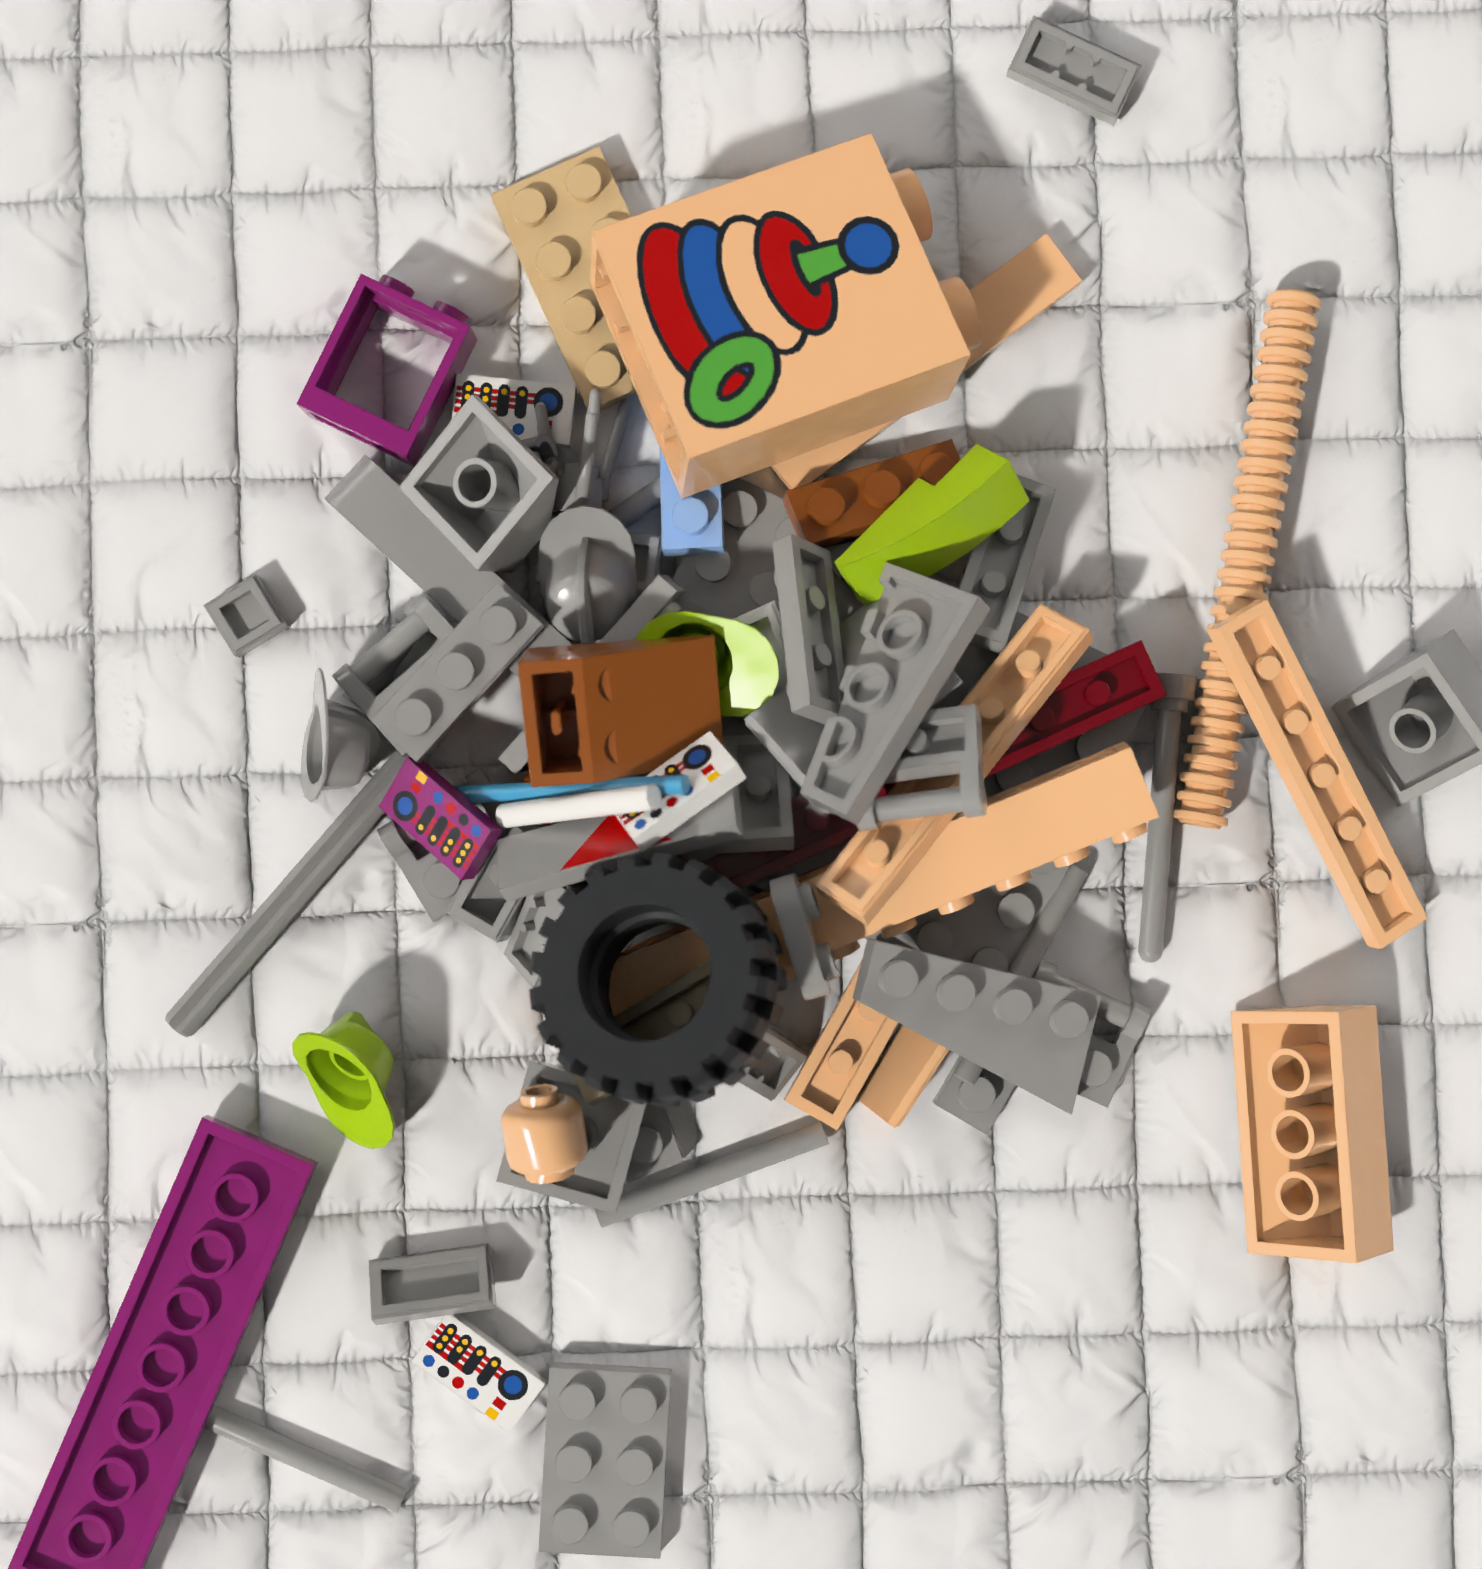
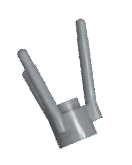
M597 388L590 391L580 464L563 463L562 475L558 474L557 467L553 471L559 478L553 511L563 512L565 509L582 505L601 508L602 501H608L611 476L635 394L622 399L618 406L599 470V466H593L602 392ZM539 402L535 405L538 435L546 434L552 438L547 407L544 403ZM555 457L543 458L542 462L550 460L556 461Z

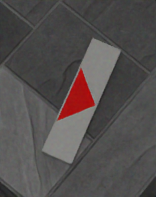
M738 786L733 787L643 852L615 815L563 821L498 839V890L506 901H511L586 880L585 874L599 865H603L612 872L618 870L617 861L619 857L637 853L647 861H652V856L655 852L680 855L743 838Z

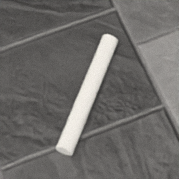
M651 784L503 803L496 809V820L500 827L510 828L657 810L660 807L662 798L659 788Z

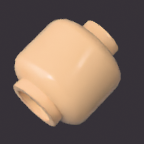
M540 1084L523 1089L520 1092V1099L508 1105L501 1116L506 1159L509 1166L514 1171L525 1175L526 1180L531 1183L546 1184L567 1179L573 1175L575 1166L580 1164L587 1154L588 1146L583 1109L575 1097L558 1093V1088L555 1085Z

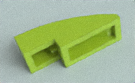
M976 444L935 486L918 478L834 563L856 599L862 604L867 605L879 600L884 587L879 583V578L885 562L929 577L970 552L991 536L1030 500L1010 461Z

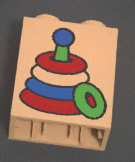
M872 133L592 231L590 284L681 499L948 400L971 355L969 350L980 345L982 339L981 323L970 291L957 276L938 282L921 245V242L931 238L933 222L929 202L920 180L909 168L890 174Z

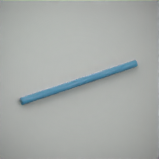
M687 775L617 778L597 783L531 787L530 782L460 785L454 787L472 803L526 801L651 784L659 788L661 795L688 794L690 791V779Z

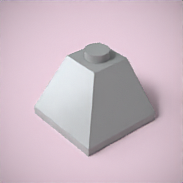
M471 395L398 488L477 571L512 573L540 540L551 520L559 478L479 396Z
M1454 629L1405 656L1331 707L1398 807L1482 764V670Z

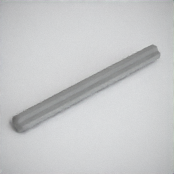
M398 750L389 757L176 1002L165 1017L166 1022L172 1029L184 1037L195 1035L386 815L379 805L407 757L402 756Z

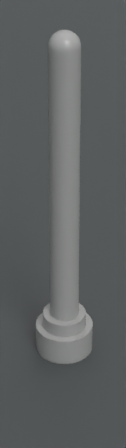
M1157 673L1167 696L1152 702L1151 710H1157L1151 797L1159 817L1148 821L1149 830L1147 833L1138 946L1140 958L1148 963L1158 961L1163 953L1182 712H1188L1189 701L1195 700L1197 676Z

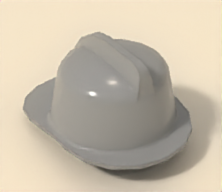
M582 505L565 509L550 520L540 538L538 554L541 598L547 620L558 632L575 642H580L581 644L599 643L638 599L636 557L631 534L619 518L603 508Z
M317 668L315 672L313 706L304 735L301 758L302 789L305 798L309 802L318 799L322 790L350 788L359 784L362 777L370 772L380 746V733L365 714L357 709L327 700L326 683L321 668Z

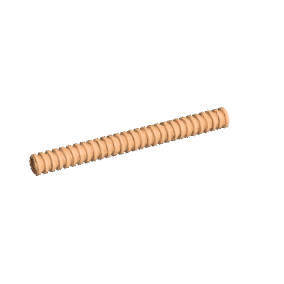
M1279 289L1267 295L1266 303L1271 310L1264 313L1263 323L1268 328L1260 333V341L1265 345L1257 350L1256 357L1261 362V365L1254 368L1253 377L1258 380V383L1250 388V396L1255 400L1247 405L1246 411L1251 416V420L1244 423L1243 431L1248 435V439H1244L1240 443V450L1245 455L1237 460V469L1242 472L1240 476L1234 478L1233 482L1234 487L1238 489V494L1231 496L1230 505L1235 507V511L1227 515V524L1232 527L1231 531L1225 532L1223 537L1224 542L1228 544V549L1222 550L1220 554V559L1225 562V566L1217 571V578L1222 583L1221 586L1214 588L1213 595L1218 599V605L1211 606L1210 614L1215 617V622L1208 624L1207 629L1255 600L1268 599V595L1263 593L1264 587L1271 586L1272 581L1271 576L1267 575V569L1273 568L1275 564V558L1270 556V552L1278 548V539L1274 538L1273 535L1274 532L1281 530L1282 523L1277 519V514L1283 513L1285 509V503L1280 500V496L1288 492V484L1283 482L1284 477L1291 475L1292 468L1287 463V459L1294 457L1295 447L1290 445V441L1297 439L1298 429L1293 424L1301 420L1302 413L1297 408V404L1304 402L1305 392L1300 389V386L1307 384L1308 373L1303 371V368L1311 364V355L1307 353V350L1314 347L1315 337L1310 334V331L1317 329L1318 318L1313 313L1320 311L1321 300L1307 291ZM1211 640V642L1204 643L1203 650L1209 655L1208 660L1201 661L1200 665L1201 671L1205 672V677L1197 681V688L1202 690L1201 697L1195 698L1193 704L1195 708L1199 709L1198 716H1193L1190 720V725L1195 727L1194 735H1188L1187 744L1192 745L1191 753L1184 754L1183 761L1189 764L1188 771L1181 772L1180 780L1185 782V788L1177 792V799L1181 800L1182 804L1181 809L1174 810L1173 817L1179 819L1178 822L1221 829V827L1228 826V818L1223 817L1224 808H1231L1232 800L1226 798L1227 791L1233 790L1235 787V781L1230 779L1231 771L1238 770L1239 764L1233 761L1234 753L1241 752L1242 745L1236 741L1238 734H1244L1245 725L1240 723L1241 716L1248 714V710L1243 705V701Z

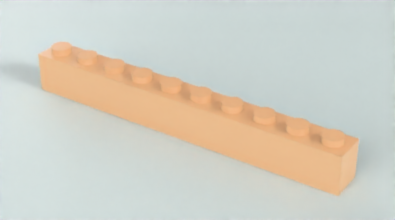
M1123 741L987 797V814L985 816L966 818L963 812L957 813L868 926L821 896L816 889L815 884L833 862L796 876L799 884L811 882L817 899L821 918L811 922L818 944L829 941L835 960L843 958L860 948L858 940L881 931L883 938L894 937L917 925L915 917L936 908H938L940 915L953 913L975 901L972 893L995 884L998 891L1009 890L1029 881L1032 878L1030 870L1051 861L1054 862L1056 868L1064 867L1089 856L1088 846L1111 837L1114 844H1119L1143 835L1149 830L1146 822L1158 818L1159 814L1131 747ZM770 888L748 896L768 918L766 925L778 937L783 953L777 957V962L780 967L786 970V980L795 977L796 974L778 920ZM680 924L625 947L618 956L610 977L609 998L613 1015H618L710 960L709 952L703 939L691 928Z

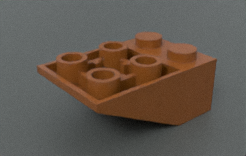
M715 635L528 648L518 661L531 787L589 784L650 773L709 731L724 747Z

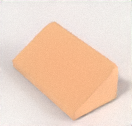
M901 1025L871 1070L857 1098L894 1128L896 1126L900 1127L949 1050Z

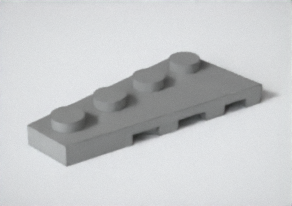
M885 562L879 578V583L884 587L876 609H868L860 630L865 640L856 665H847L839 686L844 692L837 716L828 718L800 791L812 804L856 825L862 820L990 610L986 603L977 595Z
M867 938L852 999L1072 1115L1102 995Z

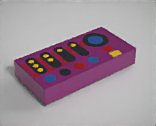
M411 757L406 758L379 805L387 815L461 880L474 879L503 831V828L424 760L418 763Z

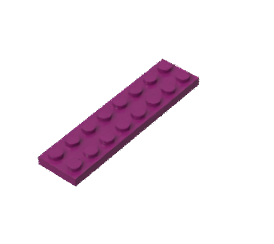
M210 1115L201 1118L8 1569L145 1568L204 1431L208 1417L216 1403L318 1165L317 1161Z

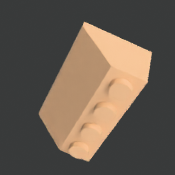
M1313 1005L1231 1011L1247 1253L1359 1263L1394 1251L1376 1005Z

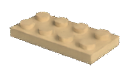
M597 146L490 194L587 411L590 391L594 388L602 392L600 411L621 402L627 396L637 395L590 284L592 231L631 217L600 146Z

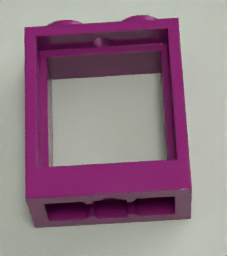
M360 274L300 395L297 405L308 417L415 467L455 387L456 373H462L478 340L471 326L466 324L469 317L457 308L442 301H436L432 308L413 299L415 291L393 277L382 275L378 282ZM378 309L450 343L408 431L335 396Z

